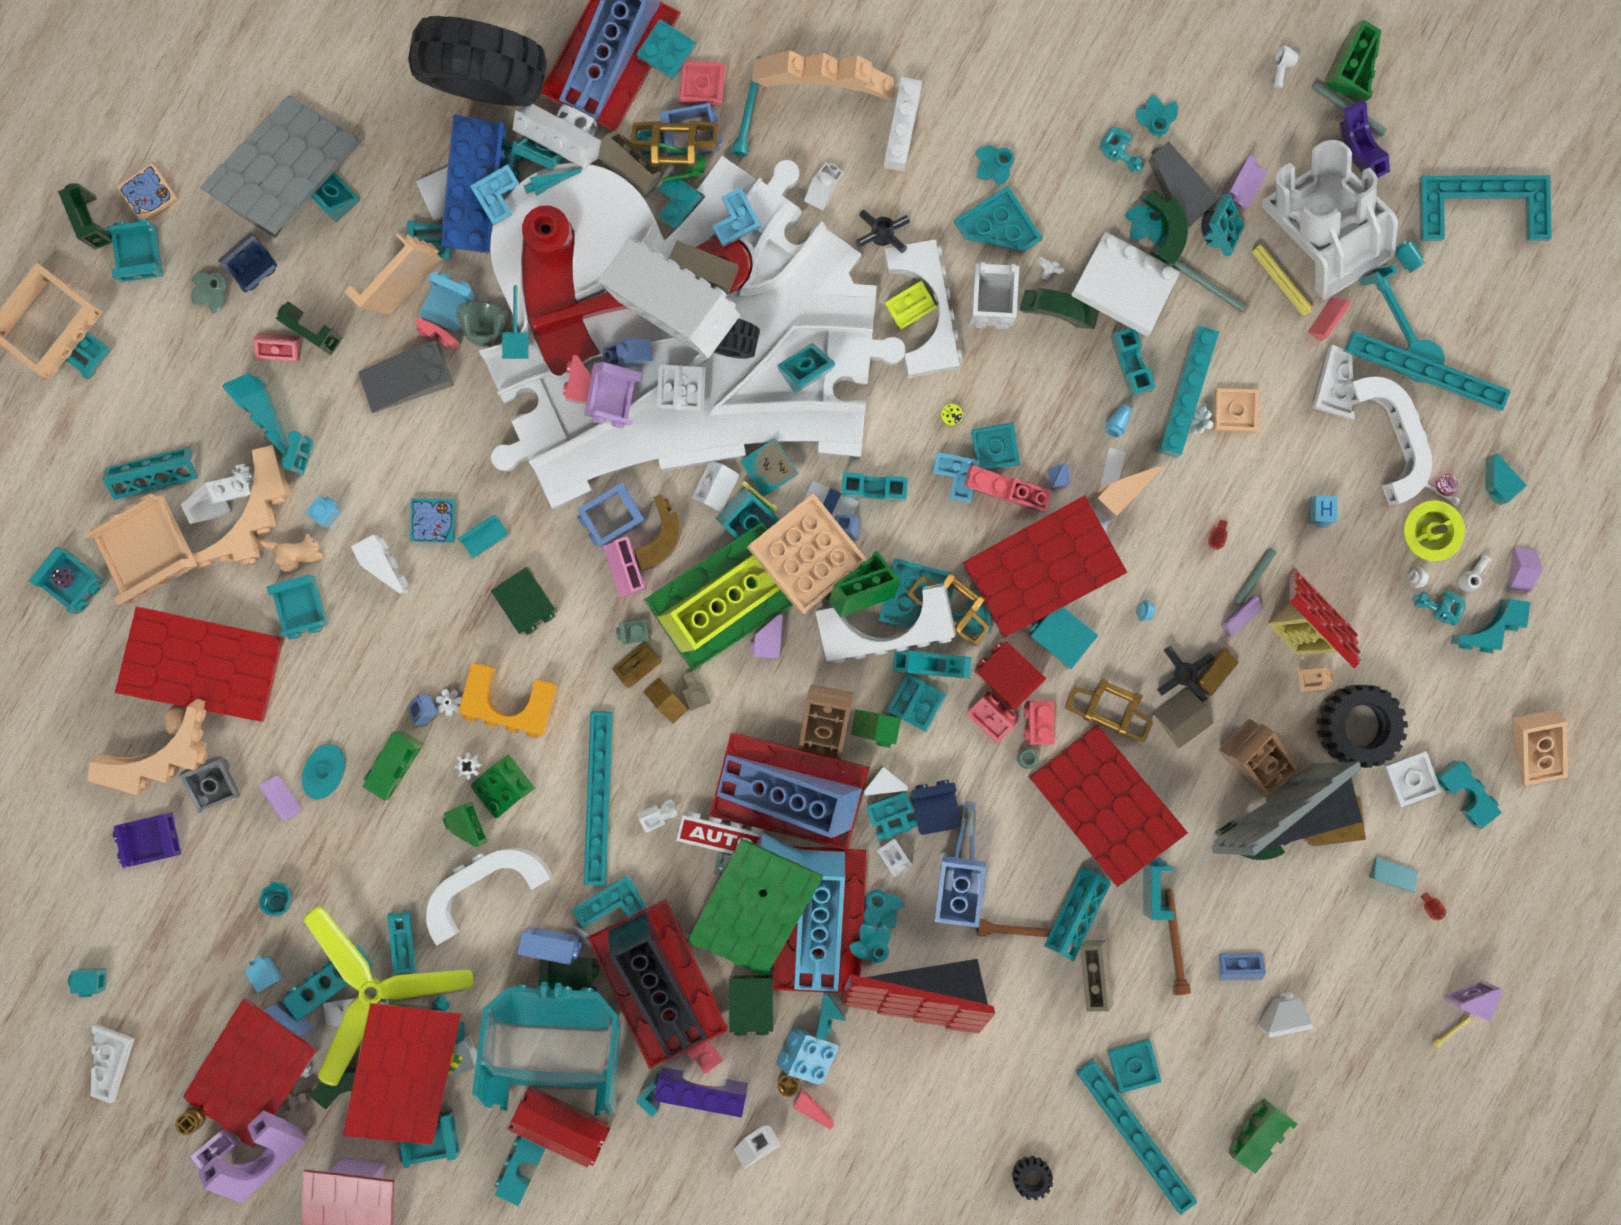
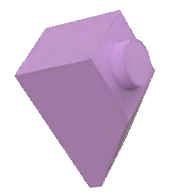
M783 615L776 616L755 635V639H751L750 652H754L753 657L780 659Z

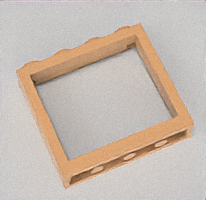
M36 263L0 308V344L35 373L50 380L55 372L57 373L63 362L71 355L77 344L84 339L85 334L97 322L96 320L103 312L52 271ZM49 281H51L79 303L82 308L37 364L5 337Z

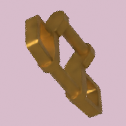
M635 122L632 125L631 143L632 147L636 149H651L652 167H660V165H688L689 167H696V150L717 148L719 129L718 124L714 122ZM640 130H652L651 141L637 140V132ZM697 130L714 131L713 139L710 141H697ZM661 132H689L688 156H660L658 143L661 140Z
M950 572L943 581L946 584V589L951 585L973 602L959 622L953 619L956 635H960L976 646L990 628L989 624L976 613L985 598L982 595L978 596ZM924 575L919 577L908 592V596L920 606H923V600L914 594L918 585L921 582H926L929 585L937 584ZM972 617L984 627V630L976 639L962 631Z
M1101 678L1094 692L1074 687L1065 705L1066 710L1083 717V720L1088 722L1090 720L1117 731L1118 735H1126L1140 742L1146 741L1153 725L1152 719L1136 711L1142 699L1141 694L1137 692L1134 694L1110 684L1104 678ZM1104 691L1130 701L1120 723L1094 713ZM1077 692L1092 696L1085 713L1071 707ZM1133 714L1147 722L1141 737L1127 732Z

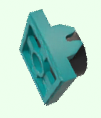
M1223 194L1216 209L1204 213L1201 229L1207 246L1221 248L1224 256H1231L1245 225L1231 195Z

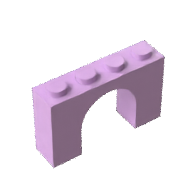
M262 1111L247 1127L253 1141L267 1147L265 1151L256 1159L244 1164H231L214 1157L198 1172L204 1189L242 1203L306 1143L300 1126Z

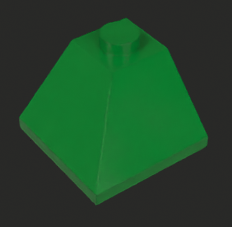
M472 802L444 812L443 823L446 829H450L453 835L474 847L488 842Z

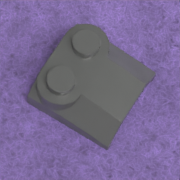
M222 756L208 759L197 769H186L179 775L198 813L235 797H240L229 772V763Z

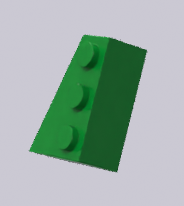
M1365 20L1353 26L1324 84L1355 102L1360 100L1365 102L1372 98L1373 91H1371L1372 80L1375 78V59L1378 57L1382 30Z
M875 551L872 557L866 562L863 561L855 571L849 572L834 584L829 603L841 618L895 598L900 580L879 552Z
M855 709L851 735L874 740L878 746L891 748V744H897L901 718Z
M404 731L392 732L383 750L377 756L372 770L370 769L363 779L365 783L362 787L384 801L389 800L424 744Z
M1266 1099L1257 1103L1253 1110V1116L1243 1124L1242 1133L1238 1139L1232 1141L1229 1147L1230 1151L1228 1152L1234 1160L1255 1174L1272 1155L1270 1151L1277 1142L1282 1144L1285 1140L1283 1134L1289 1127L1294 1129L1298 1125L1289 1115Z

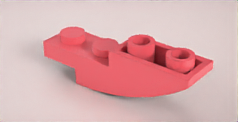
M974 465L969 466L964 487L979 491L981 494L1042 512L1047 511L1052 493L1050 490L1015 478H1008Z

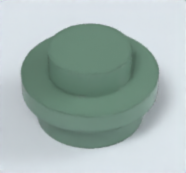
M1022 748L1017 754V762L1022 768L1031 769L1038 763V753L1033 748Z

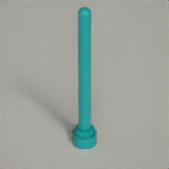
M752 77L739 136L733 142L731 153L740 157L748 155L749 146L746 140L759 85L752 81Z

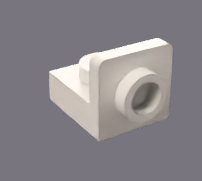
M895 839L877 850L894 877L908 872L909 867L912 866Z

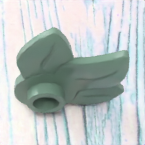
M196 273L192 277V282L196 285L191 293L192 303L198 305L207 303L212 313L218 312L225 302L224 291L228 287L227 279L220 273Z

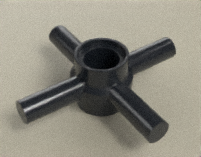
M862 210L859 213V217L869 224L872 229L871 233L856 239L857 247L860 248L873 241L879 246L891 244L900 253L906 251L907 246L894 236V232L896 229L910 223L907 215L892 221V219L884 216L875 219L866 210Z
M1171 645L1163 649L1176 668L1174 669V677L1157 688V692L1163 696L1180 684L1189 686L1202 702L1208 699L1196 682L1197 671L1215 659L1214 656L1209 652L1193 664L1183 663ZM1184 668H1187L1190 672V677L1187 680L1181 677V671Z

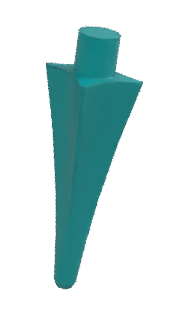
M577 168L551 175L530 177L531 183L524 185L525 192L528 194L535 191L536 196L558 183L581 173V169Z

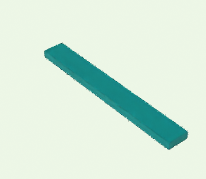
M1351 331L1343 351L1498 411L1504 410L1511 390L1356 331Z
M590 711L584 885L606 886L613 712Z
M1093 1058L1075 1071L1177 1212L1182 1215L1198 1203Z

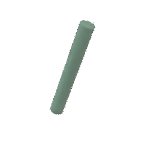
M1269 548L1235 598L1234 603L1239 606L1243 604L1277 554L1275 550Z

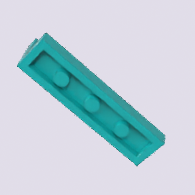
M188 446L106 467L102 480L112 498L116 500L198 478V474L191 462L193 453ZM186 466L190 473L182 475L175 471L179 467ZM163 472L168 474L169 477L168 479L161 480L155 478L156 473ZM136 478H143L148 480V483L141 486L134 483V480ZM121 483L126 485L127 488L117 492L113 484Z
M1081 868L1044 946L1074 962L1111 883L1099 874ZM1101 882L1102 885H1101L1099 891L1097 892L1096 889H1097L1099 883ZM1091 903V908H1090L1089 912H1087V908H1088L1089 904ZM1080 923H1082V927H1081L1080 931L1078 932V927H1079ZM1072 943L1073 946H1072L1070 952L1067 953V950H1068L1070 944Z

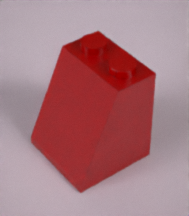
M998 642L990 650L993 654L988 659L983 657L975 665L977 670L974 673L1010 709L1016 710L1047 678L1008 642L1003 644Z

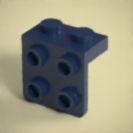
M251 232L218 259L219 263L235 278L244 293L254 290L259 285V282L264 277L272 275L277 267V263L270 252Z
M942 780L936 782L937 786L928 787V784H921L915 786V790L911 791L918 831L921 835L961 827L955 794L957 791L955 782L950 783L949 780Z

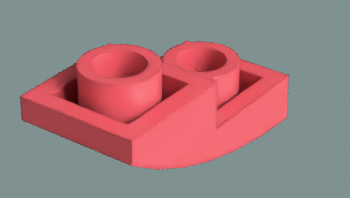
M421 319L414 321L419 326L416 330L425 339L428 336L433 341L437 338L446 348L450 345L454 350L460 345L453 336L439 326Z

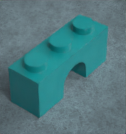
M1132 328L1115 332L1111 336V340L1130 398L1151 392L1156 386L1150 368H1146L1141 356L1142 343L1138 332Z
M843 472L841 497L905 502L908 478L895 476L871 477L860 473Z
M1453 760L1435 774L1437 781L1447 794L1455 795L1461 789L1467 791L1469 796L1468 803L1460 811L1474 828L1483 829L1502 813L1498 808L1499 804L1492 796L1487 795L1484 791L1485 786L1480 780L1475 779L1471 775L1472 770L1465 762Z
M518 1135L513 1144L516 1150L513 1155L509 1154L505 1161L504 1167L507 1168L505 1174H500L494 1185L498 1188L495 1196L516 1206H519L531 1182V1179L521 1174L519 1165L524 1162H530L537 1166L546 1149Z

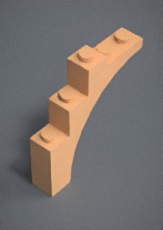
M788 50L754 59L752 81L765 87L788 84L829 85L861 91L884 100L893 98L895 78L873 68L872 62L858 55L838 60L825 53L803 57Z
M270 445L252 450L254 478L247 506L234 527L222 539L205 550L192 554L199 568L212 566L214 561L219 560L222 563L231 561L233 558L234 562L250 565L256 563L255 559L262 558L257 534H268L271 532L270 529L277 528L271 502L273 505L286 502L285 499L292 497L285 469L282 468L281 452L276 446Z
M196 699L187 706L184 720L178 732L163 748L149 754L134 757H116L106 754L96 756L90 761L87 781L138 795L149 787L151 779L166 783L172 777H175L179 766L190 770L197 769L201 764L205 763L208 752H206L207 743L200 741L203 734L201 723L206 716V710H204L205 701Z

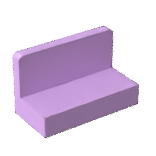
M1249 155L1244 161L1227 194L1231 195L1233 202L1244 209L1250 206L1267 175L1266 170L1255 165L1258 158Z

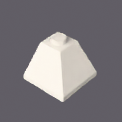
M1292 992L1282 993L1279 998H1274L1257 1024L1258 1029L1269 1038L1313 1029L1302 999Z

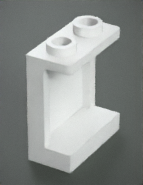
M241 474L204 483L181 506L189 523L193 524L229 514L231 510L226 501L246 497L251 492Z

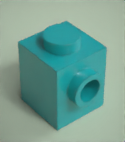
M78 968L71 971L68 978L70 993L78 994V997H91L93 994L105 991L106 968Z

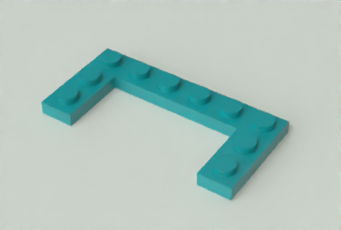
M1550 175L1421 176L1419 178L1420 241H1443L1445 239L1444 199H1526L1527 241H1549L1552 239Z
M627 875L576 906L572 911L582 928H585L621 906L627 917L648 908L630 876Z

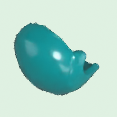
M271 882L269 886L261 890V896L259 897L260 909L268 916L277 917L283 915L290 909L293 902L291 890L280 882Z

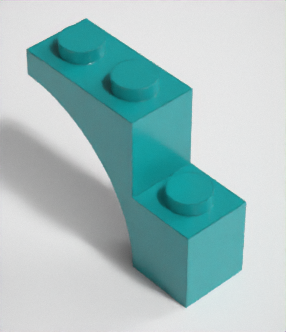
M1515 599L1500 600L1499 608L1488 625L1469 635H1452L1451 644L1459 645L1458 649L1472 650V647L1480 648L1479 652L1493 654L1494 650H1502L1505 630L1518 632L1519 628H1527L1531 602Z

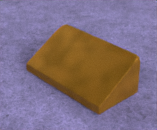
M645 641L612 669L627 688H630L661 664V660Z

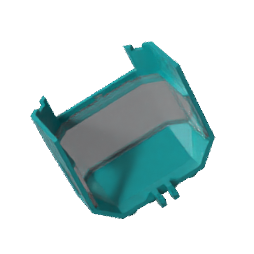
M542 982L536 989L528 988L527 985L516 984L514 987L506 988L483 1008L472 1097L482 1107L493 1108V1105H499L501 1111L507 1112L510 1085L597 1089L594 1116H601V1111H605V1114L608 1115L615 1114L621 1030L618 1015L598 992H594L592 988H581V991H573L570 987H562V983H556L554 989H550L547 982Z

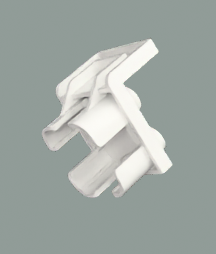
M1337 140L1324 141L1315 146L1312 150L1311 170L1295 179V167L1291 163L1283 166L1276 175V192L1263 199V209L1315 261V292L1323 300L1330 298L1392 259L1395 255L1398 219L1395 213L1376 195L1378 179L1374 171L1370 168L1365 169L1361 181L1351 171L1352 152L1350 148Z

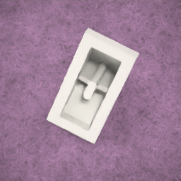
M882 766L864 788V795L908 791V787Z

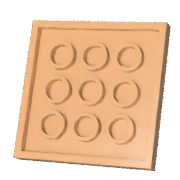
M814 493L747 546L748 550L801 615L805 614L830 593L834 584L849 572L855 571L863 561H867Z

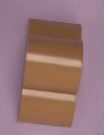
M810 685L799 749L841 759L853 692Z
M1248 719L1218 750L1223 758L1266 798L1280 790L1299 770L1276 734L1263 724L1258 725L1251 719Z

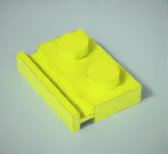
M922 280L884 303L899 330L937 308Z

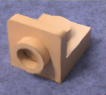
M1328 666L1298 670L1301 692L1331 688L1330 684H1333V673L1328 670Z

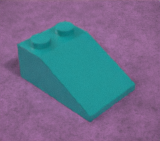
M746 488L716 518L735 538H738L761 522H763L768 530L779 521Z

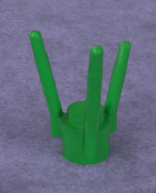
M658 143V147L688 156L687 150ZM696 152V167L681 165L686 166V170L690 172L664 177L662 181L667 182L688 177H699V173H704L705 157L700 156V152Z

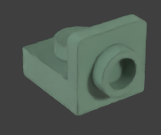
M647 619L619 622V627L616 628L618 641L621 640L622 644L650 641Z

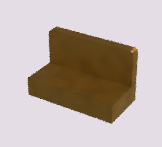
M1226 648L1220 649L1214 656L1215 659L1208 663L1196 679L1200 688L1210 696L1216 692L1239 663L1229 654L1230 651Z

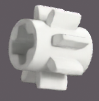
M244 464L235 465L228 477L242 474L249 490H251L250 486H253L254 470L249 466L245 467Z
M470 752L465 754V759L460 756L457 757L460 762L454 768L459 769V777L467 775V780H470L472 773L476 776L480 775L477 770L483 764L478 763V755L472 758ZM465 762H466V763H467V762H471V763H472L471 766H470V767L472 768V770H471V769H470V770H466V769H465V768L467 767V765L465 764Z

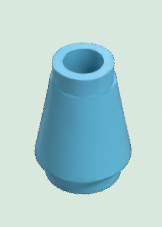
M1121 405L1105 423V431L1115 438L1123 435L1132 409L1127 405Z

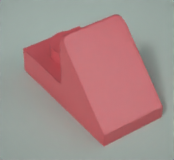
M709 1040L686 1051L691 1060L694 1058L705 1074L723 1061V1058Z

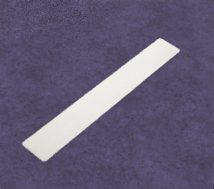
M1113 448L1109 449L1100 486L1103 484L1108 486L1112 482L1119 480L1126 452ZM1095 507L1094 512L1106 532L1109 520Z

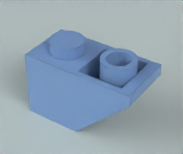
M628 338L602 348L604 362L623 368L640 366L653 361L650 339Z

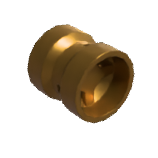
M783 1071L778 1077L777 1088L779 1093L784 1097L794 1096L799 1090V1078L789 1076Z
M198 1108L187 1110L176 1120L177 1131L182 1135H191L204 1124V1113Z

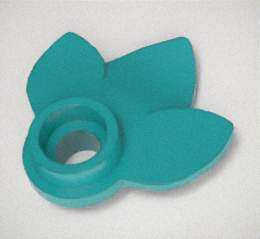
M1155 95L1150 96L1146 102L1145 109H1136L1137 121L1141 125L1148 127L1149 132L1157 137L1167 133L1170 123L1175 121L1178 115L1176 101L1164 106ZM1155 124H1160L1162 128L1157 129Z
M987 145L975 151V155L982 161L976 172L977 178L982 180L994 178L998 186L1008 180L1010 167L1014 163V154L1011 150L1007 148L997 149L992 145ZM1000 157H1006L1007 162H1001Z
M1137 205L1126 212L1125 217L1133 223L1130 228L1131 240H1141L1147 236L1153 243L1159 240L1162 231L1161 220L1157 214L1155 220L1151 219L1150 213L1156 214V212L1150 207L1146 208Z
M881 890L870 891L866 897L867 908L863 914L865 924L875 928L880 922L889 928H895L897 924L896 911L904 907L902 900L897 895H886ZM874 897H880L881 901L879 904L873 903Z
M861 924L859 932L860 941L851 943L849 945L850 950L860 959L869 958L875 963L885 961L889 954L887 947L890 941L889 929L885 924L881 925L877 930L871 925ZM880 948L882 952L879 956H876L875 951Z

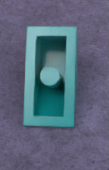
M1499 454L1489 456L1486 459L1485 490L1489 493L1488 496L1493 502L1499 505L1509 503L1527 484Z

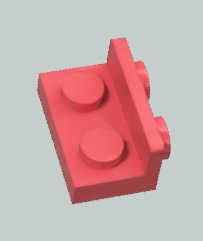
M986 691L966 713L997 744L1018 722L1014 711L1006 708L1001 703L999 697L989 691Z
M1027 701V705H1024V718H1027V727H1024V740H1027L1029 745L1055 744L1054 701Z

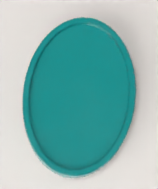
M333 744L320 746L307 759L302 772V786L308 797L316 800L323 799L332 794L339 786L345 770V758L339 747Z

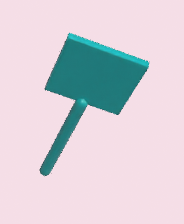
M514 285L513 332H502V359H529V333L517 332L518 286Z

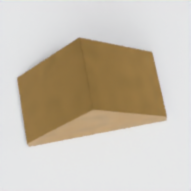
M660 678L644 692L653 705L673 724L689 710Z

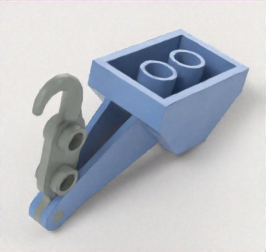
M965 801L955 858L942 856L935 922L979 928L986 862L974 860L976 802ZM963 832L966 837H970L969 860L958 858Z

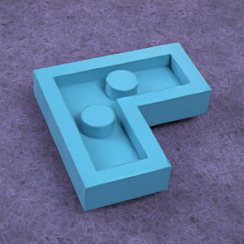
M507 164L470 187L493 225L512 215L502 195L519 186V182Z
M741 187L721 197L730 217L713 225L712 228L722 247L761 228V224Z
M937 452L933 473L954 477L950 499L971 503L974 490L964 487L969 466L979 467L980 460Z

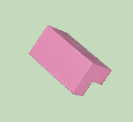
M626 536L614 540L615 542L604 545L603 547L619 596L622 598L646 590L647 588L630 538Z

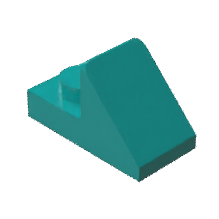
M823 993L816 1031V1038L825 1040L826 1034L831 1032L832 1021H829V1018L846 1021L845 1015L829 993Z

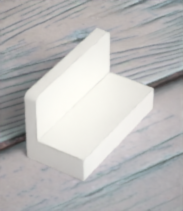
M709 462L694 491L692 499L718 512H722L739 478V474L721 463Z

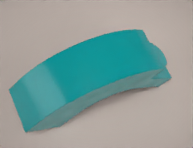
M895 650L893 671L970 679L972 657Z

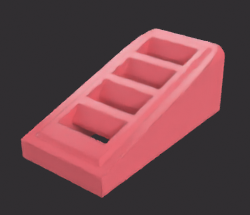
M801 1088L794 1101V1109L823 1126L832 1129L834 1126L833 1119Z

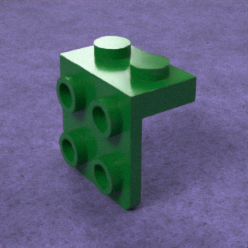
M510 755L493 764L471 784L472 790L495 818L500 817L515 803L535 789Z

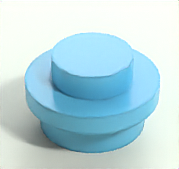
M1148 600L1139 603L1136 609V614L1140 621H1150L1155 613V605L1151 604Z

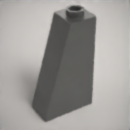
M1168 141L1164 146L1159 144L1151 152L1152 157L1148 162L1164 196L1174 197L1182 207L1189 228L1205 212L1210 210L1220 198Z

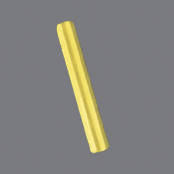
M1262 244L1254 248L1252 254L1301 315L1306 316L1310 313L1313 307Z

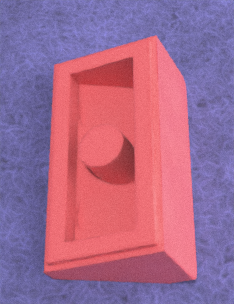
M1331 298L1308 333L1319 341L1327 338L1350 305V301Z
M258 333L253 338L255 359L299 361L300 336Z

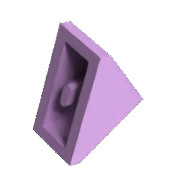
M1513 547L1508 590L1532 591L1543 570L1536 550Z
M223 1129L191 1155L189 1159L200 1171L214 1157L218 1159L224 1158L239 1144L228 1131Z

